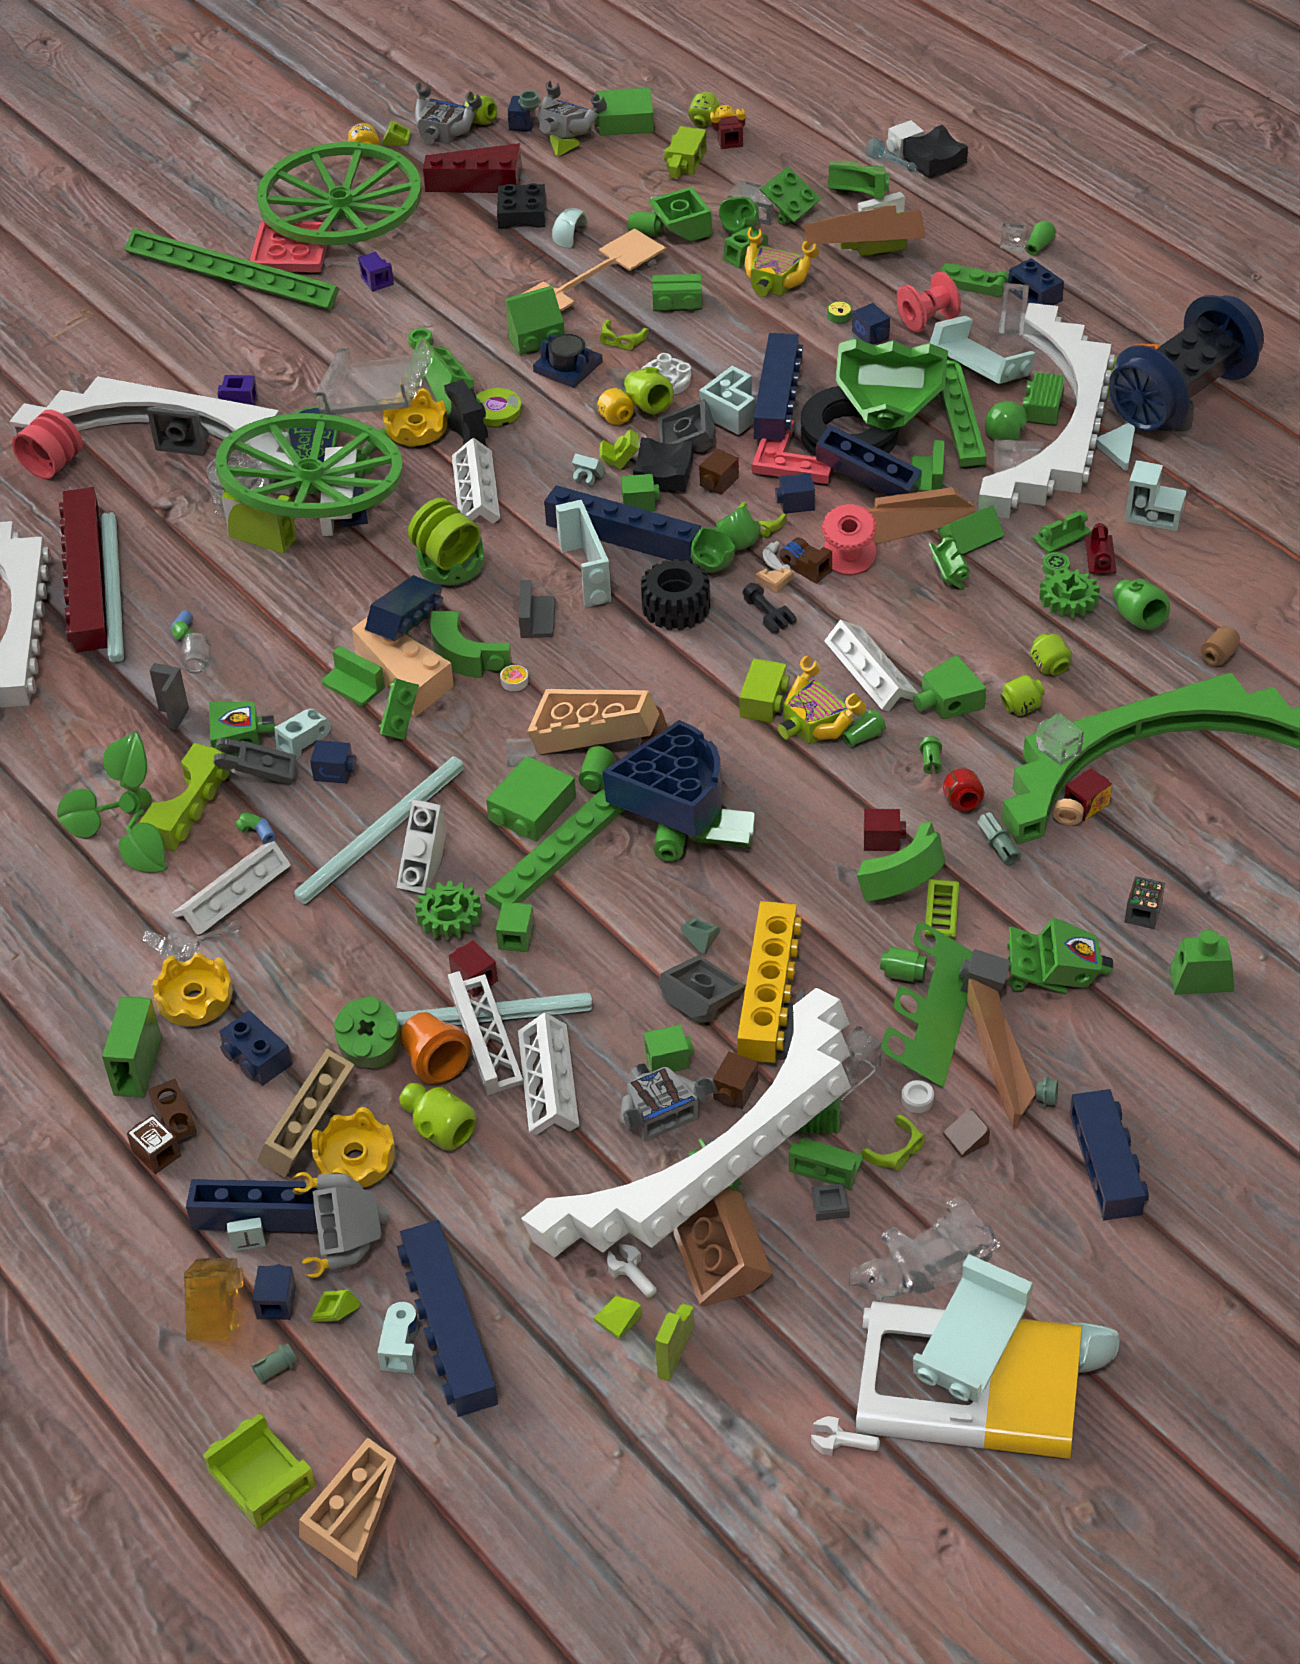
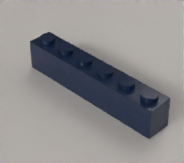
M769 333L754 413V439L761 440L763 438L782 441L785 440L786 431H791L794 402L796 401V390L798 388L801 360L803 358V344H799V334Z
M557 485L544 501L547 526L557 528L556 505L582 500L600 541L673 561V559H679V561L688 560L693 564L690 557L691 544L696 533L701 529V525Z
M439 1220L400 1231L402 1245L397 1246L399 1259L402 1266L408 1264L410 1272L405 1273L408 1287L411 1293L417 1291L419 1299L414 1300L419 1320L426 1319L428 1327L423 1328L428 1348L435 1347L437 1355L432 1356L437 1376L444 1375L447 1383L442 1385L447 1406L454 1404L457 1417L498 1405L496 1386Z

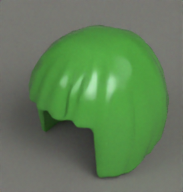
M730 197L720 204L719 217L724 229L729 234L733 235L742 229L757 225L759 209L757 204L749 197Z
M1002 401L990 408L985 419V428L988 436L1001 445L1009 447L1018 445L1020 429L1024 427L1028 419L1025 409L1020 404L1011 401Z
M746 506L737 508L732 514L717 521L715 530L727 534L736 546L735 551H740L756 543L760 534L759 521L753 520Z
M708 527L701 528L692 541L690 557L693 564L700 565V569H704L707 573H715L731 564L736 546L727 534Z

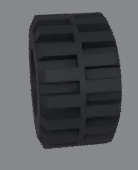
M665 560L661 564L656 563L652 565V569H647L645 576H642L641 600L644 616L647 617L650 623H655V626L660 628L666 627L668 630L673 628L683 630L684 627L691 628L695 626V623L702 622L703 617H707L710 609V580L707 572L704 569H700V565L696 563L691 564V561Z

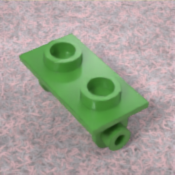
M1077 510L1065 517L1064 522L1058 520L1048 526H1043L1041 531L1033 536L1032 539L1046 552H1054L1092 533L1085 526L1088 516L1085 511Z
M945 537L937 547L929 543L928 545L933 553L932 560L939 566L942 572L940 574L942 580L949 586L955 585L964 590L965 588L961 581L968 578L970 569L964 557L960 555L961 551L956 540L951 537Z
M394 678L393 683H390L391 689L387 700L388 705L385 708L382 723L379 724L381 728L380 734L405 740L419 684Z

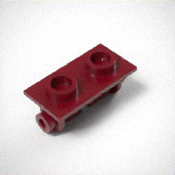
M1097 523L1093 527L1091 535H1085L1089 574L1116 573L1112 535H1108V528L1103 523Z

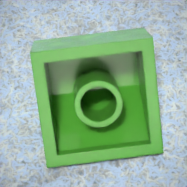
M692 186L649 199L650 206L669 230L689 241L700 240L713 235L711 210Z
M552 286L505 299L508 336L519 355L540 350L542 341H548V335L550 334L555 336L565 334L563 317Z

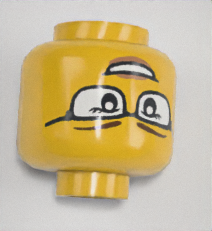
M359 123L350 129L348 142H361L380 146L377 132L370 124Z

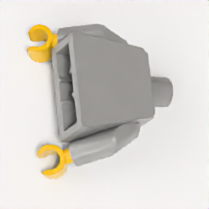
M306 1172L296 1174L292 1179H303L306 1187L304 1189H293L292 1192L294 1194L302 1195L311 1188H318L317 1191L312 1192L321 1255H327V1258L324 1259L312 1256L304 1258L303 1264L314 1261L317 1265L313 1273L305 1274V1276L318 1277L326 1268H330V1271L358 1263L370 1249L371 1242L380 1239V1225L385 1224L388 1220V1210L386 1207L377 1205L374 1191L363 1190L362 1185L347 1174H318V1178H312Z

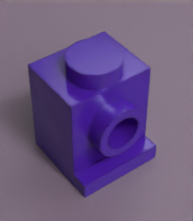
M376 251L358 257L360 276L372 292L394 285L391 263L381 259Z
M224 376L222 385L218 386V399L256 405L258 392L255 376Z

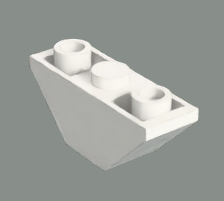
M412 799L396 888L426 894L425 889L430 887L441 864L446 838L442 805Z

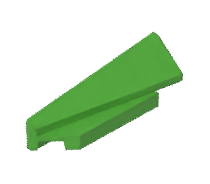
M419 336L414 350V357L437 402L444 401L447 416L449 417L451 400L445 393L444 385L464 380L468 388H472L475 380L449 349L443 346H431L425 337Z

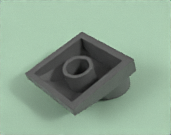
M705 399L658 417L659 442L675 444L682 441H693V451L704 452L714 442V420Z
M148 407L147 413L155 450L198 456L205 455L207 451L206 441L209 433L201 424L197 412Z
M700 955L661 973L658 982L662 990L661 995L666 1002L678 1008L698 1023L714 1020L717 1010L744 992L746 988L745 984Z

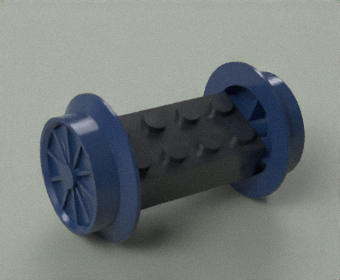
M1205 295L1197 298L1186 310L1184 330L1157 349L1145 345H1134L1126 348L1119 354L1114 365V371L1109 379V394L1115 409L1127 423L1139 430L1168 431L1177 428L1185 421L1188 415L1191 397L1219 377L1227 380H1239L1253 372L1257 366L1264 344V333L1259 318L1249 305L1233 296Z

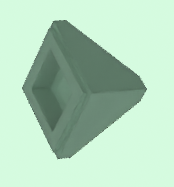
M693 918L683 924L680 930L700 953L705 954L720 933L721 928Z

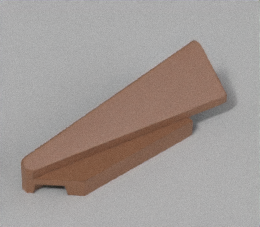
M892 204L803 225L806 241H809L810 245L921 239L925 237L921 210L914 209L897 213L896 206Z
M953 487L875 498L874 508H865L871 512L876 520L877 528L873 538L875 545L935 530L977 511L974 501L966 500Z
M969 979L967 1002L976 1023V1035L1012 1129L1019 1126L1020 1119L1027 1108L1030 1109L1035 1102L1036 1092L1007 1019H1003L998 991L978 981Z

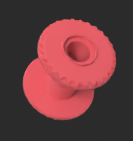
M937 272L933 274L930 285L931 289L922 293H918L911 285H903L898 289L896 296L898 312L907 328L914 333L922 332L926 328L927 319L934 316L936 311H939L947 319L956 318L961 312L960 293L955 282L947 273Z
M847 504L837 506L825 516L822 524L823 535L826 539L824 547L832 551V570L839 574L856 575L863 573L872 566L876 558V545L873 541L877 528L876 520L869 510L860 505Z

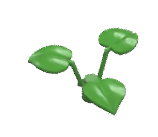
M134 732L110 744L105 750L103 765L107 775L113 780H120V786L130 791L124 792L118 802L97 806L96 795L88 789L70 791L60 801L57 817L59 822L76 837L87 838L96 834L100 829L101 817L98 812L120 807L127 814L135 813L126 827L128 835L122 837L119 841L118 846L121 857L130 867L136 870L160 872L167 869L162 836L152 824L144 822L136 824L140 816L145 814L144 810L151 806L152 797L147 789L139 788L146 778L147 759L142 739L138 732Z

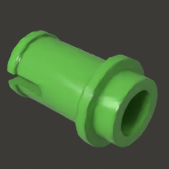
M925 737L919 745V750L923 754V770L927 774H933V764L935 766V774L942 770L940 757L942 743L937 737Z

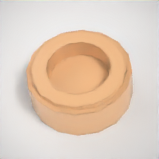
M1062 799L1055 803L1053 817L1061 824L1076 825L1082 821L1084 808L1081 803L1075 800Z

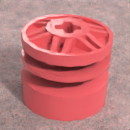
M52 409L44 410L12 440L13 451L19 462L26 470L42 479L53 477L65 466V463L72 460L82 450L83 446L81 435L76 426L62 413Z

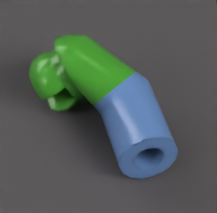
M182 610L171 626L173 636L177 640H182L185 644H188L195 635L194 631L188 629V625L193 620V615L189 611Z
M246 812L240 814V818L235 822L237 829L243 833L248 832L250 828L256 830L265 844L276 839L275 832L268 821L262 817Z

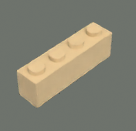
M329 1049L325 1050L266 1140L257 1162L284 1178L287 1176L312 1137L313 1131L317 1129L345 1085L353 1069V1063Z

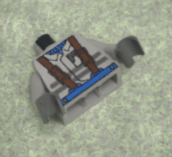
M420 81L416 83L419 99L416 100L415 122L426 144L431 145L435 141L448 144L470 130L475 116L474 109L482 105V99L478 94L475 99L471 91L466 94L465 99L469 106L431 98L427 101L426 98L431 95V88L428 82L424 90H421Z
M548 81L546 83L548 95L544 97L538 112L539 129L543 133L561 138H570L590 133L591 126L598 117L597 113L603 112L607 108L605 98L602 97L600 100L598 94L592 96V109L561 100L554 101L561 94L559 83H557L556 87L552 88L551 81Z
M638 1064L630 1071L633 1080L628 1082L627 1095L622 1098L620 1121L626 1126L627 1132L637 1126L641 1139L645 1142L698 1119L697 1098L704 1102L707 1100L708 1094H717L718 1090L712 1077H703L695 1082L682 1075L674 1074L668 1067H662L651 1072L646 1064Z

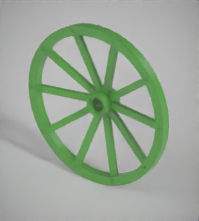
M361 142L328 143L293 153L271 167L258 186L257 202L261 217L266 224L287 238L317 245L351 244L383 235L405 222L414 213L420 202L422 194L421 180L412 162L392 149ZM353 155L343 186H335L321 158ZM361 156L373 157L388 162L387 165L353 191L350 190ZM313 161L329 191L326 193L287 172L299 165ZM396 167L410 181L361 195ZM279 179H282L320 199L269 196V193L274 184ZM410 190L408 198L401 207L364 203ZM268 204L318 208L281 219L271 210ZM354 210L391 215L366 226L354 213ZM329 213L317 231L291 225ZM348 218L357 228L346 231H328L336 219Z
M285 414L254 421L242 426L226 437L217 450L216 474L219 482L230 495L250 507L281 516L327 518L368 509L389 497L396 490L402 478V456L398 447L389 437L359 421L327 414ZM316 428L310 457L301 459L280 430ZM324 429L342 431L357 436L323 463L318 460ZM270 432L294 466L245 444V442ZM366 441L378 447L385 454V456L330 469ZM235 450H239L282 471L227 466L231 454ZM389 463L391 465L390 472L384 480L338 477ZM233 475L284 481L250 490L237 481ZM328 484L373 489L359 496L348 498ZM292 487H296L299 491L294 502L264 496ZM320 491L335 500L334 502L304 503L308 494H315Z

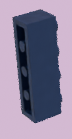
M830 424L816 444L817 461L886 496L915 493L921 486L922 470Z
M415 575L411 576L371 604L365 630L392 641L407 635L411 629L418 627L425 619L427 620L432 611L440 610L443 603V597L441 596L443 586Z
M1111 1089L1072 1094L1070 1117L1103 1221L1142 1215L1144 1202L1149 1200L1148 1187L1145 1181H1140L1139 1160L1136 1154L1131 1153L1130 1132L1127 1127L1123 1128L1122 1109L1119 1101H1114Z
M191 1179L186 1210L192 1230H227V1223L259 1217L261 1218L263 1231L318 1232L312 1192L317 1191L318 1188H311L302 1195L292 1192L295 1188L304 1189L306 1187L305 1181Z

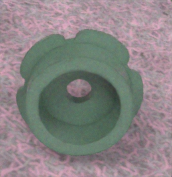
M533 90L522 92L518 100L520 106L526 111L535 110L541 102L538 93Z
M1046 1076L1043 1082H1037L1036 1101H1042L1043 1108H1046V1105L1056 1106L1058 1080L1049 1079V1076Z

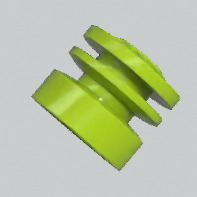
M435 498L424 504L413 516L407 533L409 542L426 554L432 562L443 570H450L453 564L458 563L462 565L476 550L481 535L479 526L445 498Z

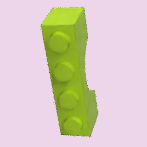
M194 743L181 761L185 782L189 785L188 788L174 799L153 802L139 823H149L158 829L165 849L176 851L180 843L187 838L194 822L200 819L203 809L209 800L214 798L221 782L227 779L230 769L219 768L213 763L214 755L226 753L216 750V748Z

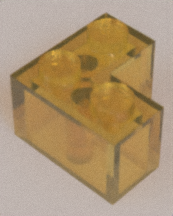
M199 1258L184 1272L186 1341L228 1340L234 1333V1330L238 1329L239 1313L238 1309H233V1297L237 1295L238 1288L243 1287V1268H238L237 1258Z

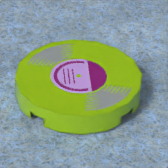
M492 388L476 395L486 411V417L483 418L485 426L500 427L505 422L510 424L521 415V399L514 391L505 388Z

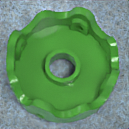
M481 537L476 550L470 558L462 565L458 563L453 564L450 570L441 569L419 549L415 550L417 565L421 575L425 579L440 585L458 586L479 574L484 564Z

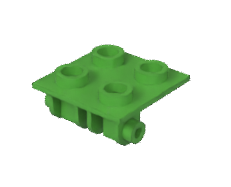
M789 166L760 188V191L781 210L777 218L780 224H788L791 221L794 223L822 199Z
M1010 926L1007 948L1010 950L1008 970L1011 972V976L1008 979V983L1014 991H1022L1031 982L1066 994L1067 986L1043 982L1038 935Z

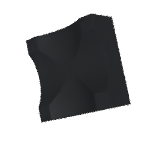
M940 125L926 135L904 138L903 155L930 177L967 163L968 146L954 140L947 128Z
M507 184L498 186V229H507L517 224H528L537 228L545 227V184Z
M464 380L444 385L445 393L451 400V412L448 417L450 429L463 438V445L472 438H475L486 446L485 438H488V431L483 421V418L486 417L484 405L478 403L473 388H468Z
M642 437L638 458L633 468V475L652 474L654 484H659V489L686 491L693 461V441L666 444L651 438Z

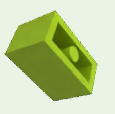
M753 658L739 696V717L773 723L776 712H781L783 707V692L788 693L790 686V676H786V664Z

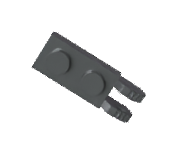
M220 738L216 741V750L226 753L214 755L213 763L219 768L235 769L239 772L291 785L294 779L296 755L246 741L239 742L231 739L228 740V738Z

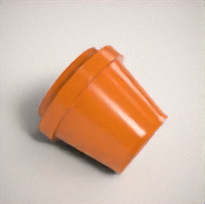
M422 1012L412 1016L401 1029L400 1042L411 1059L414 1073L425 1083L440 1084L454 1078L462 1071L470 1057L471 1042L469 1036L460 1027L447 1024L431 1013Z

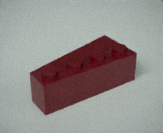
M520 143L426 155L423 165L425 192L498 193V186L507 184L519 185L522 169Z

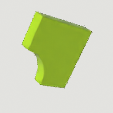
M682 1303L676 1314L670 1312L666 1314L655 1339L657 1375L659 1379L670 1382L694 1328L693 1306Z

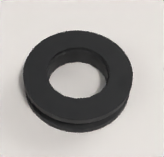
M840 386L831 387L816 393L802 408L801 440L805 448L815 457L816 444L827 429V423L840 417L854 416L862 418ZM873 426L868 431L850 435L889 454L897 444L899 427L883 430Z

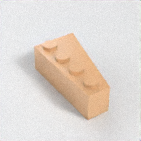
M368 617L352 628L355 653L382 667L384 684L387 688H391L390 683H393L394 678L419 684L412 710L414 717L454 687L451 662L407 635L392 641L367 631L365 626Z
M546 689L527 733L540 755L651 736L659 717V712L648 690Z

